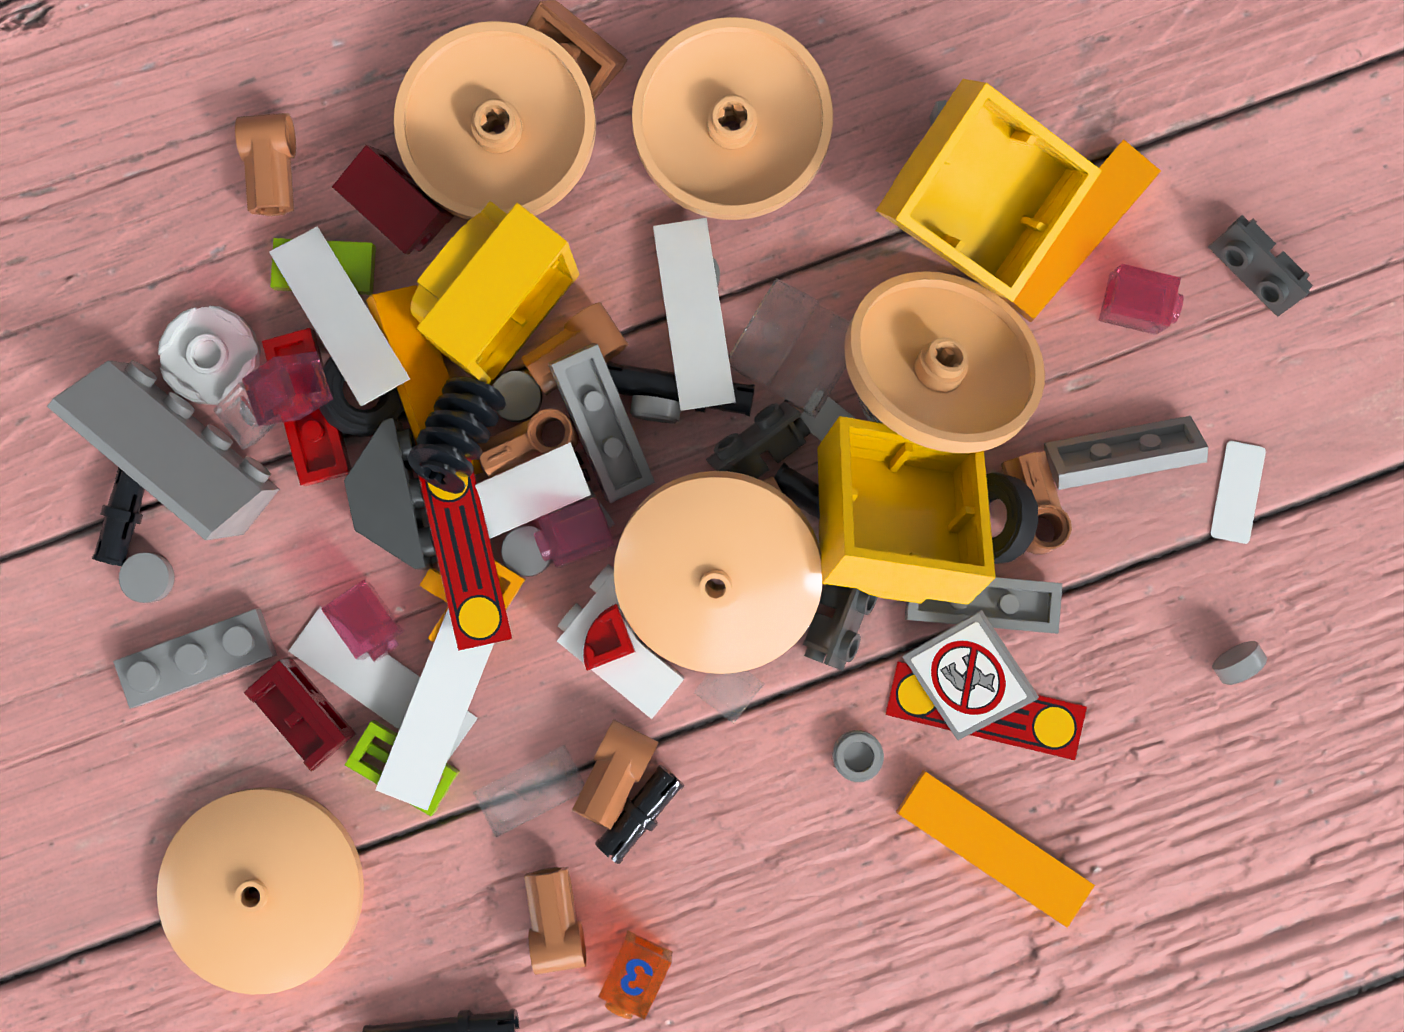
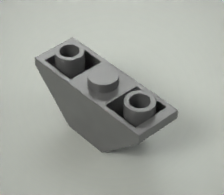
M396 419L383 420L344 480L354 530L414 569H432L431 557L436 556L430 526L424 527L420 510L422 507H425L419 477L414 478L412 467L408 461V455L412 447L416 446L411 429L404 430L403 424Z

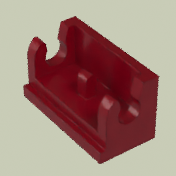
M365 145L332 186L335 191L407 255L414 249L418 252L425 249L445 224H448L454 217L450 212L428 198L413 178L384 151L369 145Z
M293 659L277 661L272 668L244 692L249 700L256 703L296 750L310 771L318 768L356 735L354 730Z

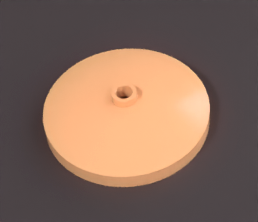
M739 17L716 18L700 22L680 31L664 43L652 56L642 72L634 94L632 106L633 134L639 157L648 175L660 190L674 202L694 213L722 220L749 219L773 212L796 198L813 180L823 163L831 139L833 127L832 99L827 81L818 63L810 52L791 35L775 26L754 19ZM728 121H735L740 125V129L731 131L728 126L723 127V125Z
M488 21L465 25L452 30L435 40L420 53L406 72L396 97L394 133L399 154L408 173L424 194L446 211L470 220L480 213L487 203L491 201L507 214L518 203L536 216L561 201L583 175L594 147L596 117L587 80L573 57L561 45L542 32L524 25L502 21ZM497 125H504L505 131L500 134H496L492 129Z
M928 271L911 272L892 277L880 283L864 297L848 326L844 345L845 361L850 380L859 397L867 408L888 428L921 446L950 453H974L1000 446L1014 437L1025 426L1042 398L1045 385L1044 362L1032 331L1007 302L985 287L968 279L952 274Z
M729 471L699 472L677 478L661 486L642 501L633 512L623 530L615 554V592L620 608L630 627L658 655L672 663L695 671L719 674L742 672L760 667L784 654L801 638L809 627L816 613L822 591L821 551L808 519L797 505L780 490L764 481L741 473ZM710 579H720L724 584L717 585Z
M272 787L237 791L210 802L194 813L181 826L170 842L162 860L157 884V903L160 920L166 937L176 954L193 972L204 980L225 990L244 994H270L288 990L305 983L325 969L340 954L352 936L359 920L364 895V879L359 854L353 840L341 822L329 810L313 799L294 791ZM251 887L259 891L260 901L257 898L251 897L249 893Z

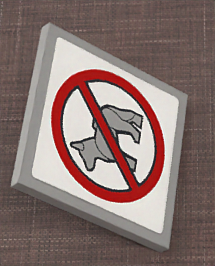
M982 610L902 656L957 740L974 733L1039 698Z

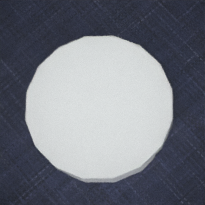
M220 306L201 307L198 309L194 307L181 312L167 325L159 341L158 354L161 355L160 370L163 379L176 394L197 404L219 405L236 399L251 386L260 365L261 350L255 332L242 317Z

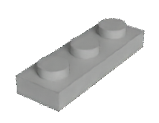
M592 343L549 362L548 366L605 500L612 503L655 483L598 344Z
M1191 416L1044 443V451L1058 490L1207 462L1209 448Z
M996 577L969 604L925 599L922 604L906 601L905 620L958 624L982 610L993 628L1059 634L1063 583Z
M253 609L115 660L113 663L129 709L272 658L277 656L261 609Z

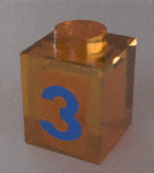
M627 930L599 991L598 997L606 1001L604 1006L622 1018L632 1019L633 1015H636L645 1020L672 963L673 952Z

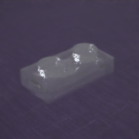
M564 744L475 790L473 794L495 837H498L580 795L585 783Z

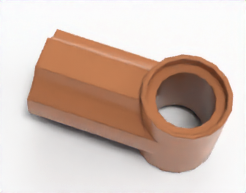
M279 113L237 117L235 121V138L238 153L245 165L248 211L251 214L280 216L294 211L290 158L296 156V136L290 114Z
M598 302L574 315L564 325L563 331L521 359L544 394L548 395L558 388L548 366L549 362L595 343L598 344L605 363H607V361L620 354L628 346V343L602 303Z
M554 409L541 410L532 419L490 437L487 443H477L483 452L479 459L489 478H492L570 442L573 449H575L579 436L570 417ZM552 421H561L566 431L563 441L557 446L547 447L542 438L543 429Z
M1045 451L1018 456L1001 463L1003 474L1019 478L1032 490L1038 505V518L1047 519L1054 527V537L1051 542H1043L1034 536V540L1026 551L1040 555L1064 545L1072 531L1071 520L1061 507Z
M613 720L593 759L596 763L572 811L611 830L627 801L626 798L634 782L639 783L659 742Z
M552 867L526 873L524 879L532 926L529 929L528 939L534 974L586 967L585 938L581 921L576 920L569 867Z

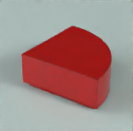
M618 604L612 605L600 613L588 630L583 650L584 664L587 671L636 652Z

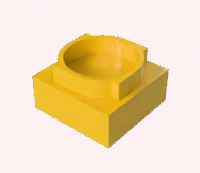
M962 79L875 211L989 291L1013 302L1102 170L988 83Z
M489 201L480 213L476 214L455 233L417 280L419 285L413 296L410 311L420 322L416 329L444 356L472 378L492 386L580 274L569 244L564 238L518 203L507 214L493 202Z
M839 416L817 447L820 512L819 547L821 551L822 584L856 588L864 593L880 598L921 604L925 599L969 604L996 578L984 451L974 453L938 451L921 446L900 436L883 423Z

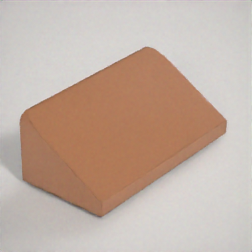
M556 0L540 1L525 25L552 38L573 57L587 80L593 102L627 62L626 57Z

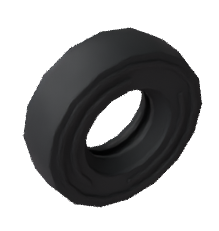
M332 357L327 360L318 373L315 387L318 408L327 422L342 433L359 437L374 435L383 420L391 418L397 420L404 410L397 387L381 395L376 406L371 409L362 410L350 405L343 394L345 379Z
M998 472L988 473L986 478L989 504L994 500L1000 499L1007 509V520L1004 529L998 536L992 537L994 564L1011 562L1024 554L1034 540L1038 526V505L1032 490L1019 478Z

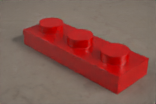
M306 328L263 340L262 345L300 485L309 486L348 475L352 468L343 434L327 422L317 404L315 387L318 373L324 364L315 331L311 328Z

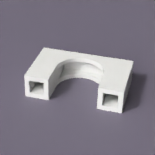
M608 564L590 585V588L596 594L587 605L582 608L576 603L558 624L557 627L564 631V633L557 642L584 663L583 650L589 628L600 613L610 606L618 604L636 652L591 670L652 719L685 677L647 647L630 627L623 615L615 592L614 568Z

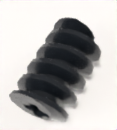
M453 377L446 381L442 388L443 395L437 398L433 406L434 412L429 414L425 422L426 428L420 431L416 439L417 445L412 447L408 455L410 466L422 479L443 491L454 494L464 491L466 485L458 476H471L474 467L467 459L478 460L483 452L477 443L488 442L491 434L486 427H493L497 424L499 417L495 411L503 410L506 406L505 398L499 390L485 382L469 377Z

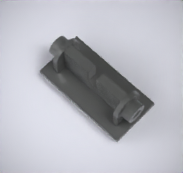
M1241 215L1208 248L1278 317L1310 293L1309 290L1313 286L1307 280L1310 274L1307 271L1304 272L1284 251L1275 257L1270 250L1276 243L1256 224L1257 221L1254 218L1248 221Z
M786 401L780 405L775 403L761 410L754 418L755 423L741 434L734 433L722 439L715 446V453L708 457L706 461L716 471L741 473L758 479L770 470L760 456L763 452L768 450L775 462L779 463L806 443L804 438L811 432L800 418L802 414L799 410Z
M826 584L819 603L836 610L833 618L815 613L803 645L807 646L804 656L843 671L846 662H851L858 651L861 640L858 630L864 615H869L872 612L878 597L864 593L856 588Z

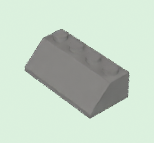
M131 360L130 363L106 361L54 397L47 405L50 410L204 540L244 535L280 490L268 480L271 473L266 467L251 457L246 456L243 459L230 448L233 441L228 435L213 425L208 424L205 427L192 416L195 409L191 404L175 393L169 392L167 395L154 384L157 380L154 373L136 361Z

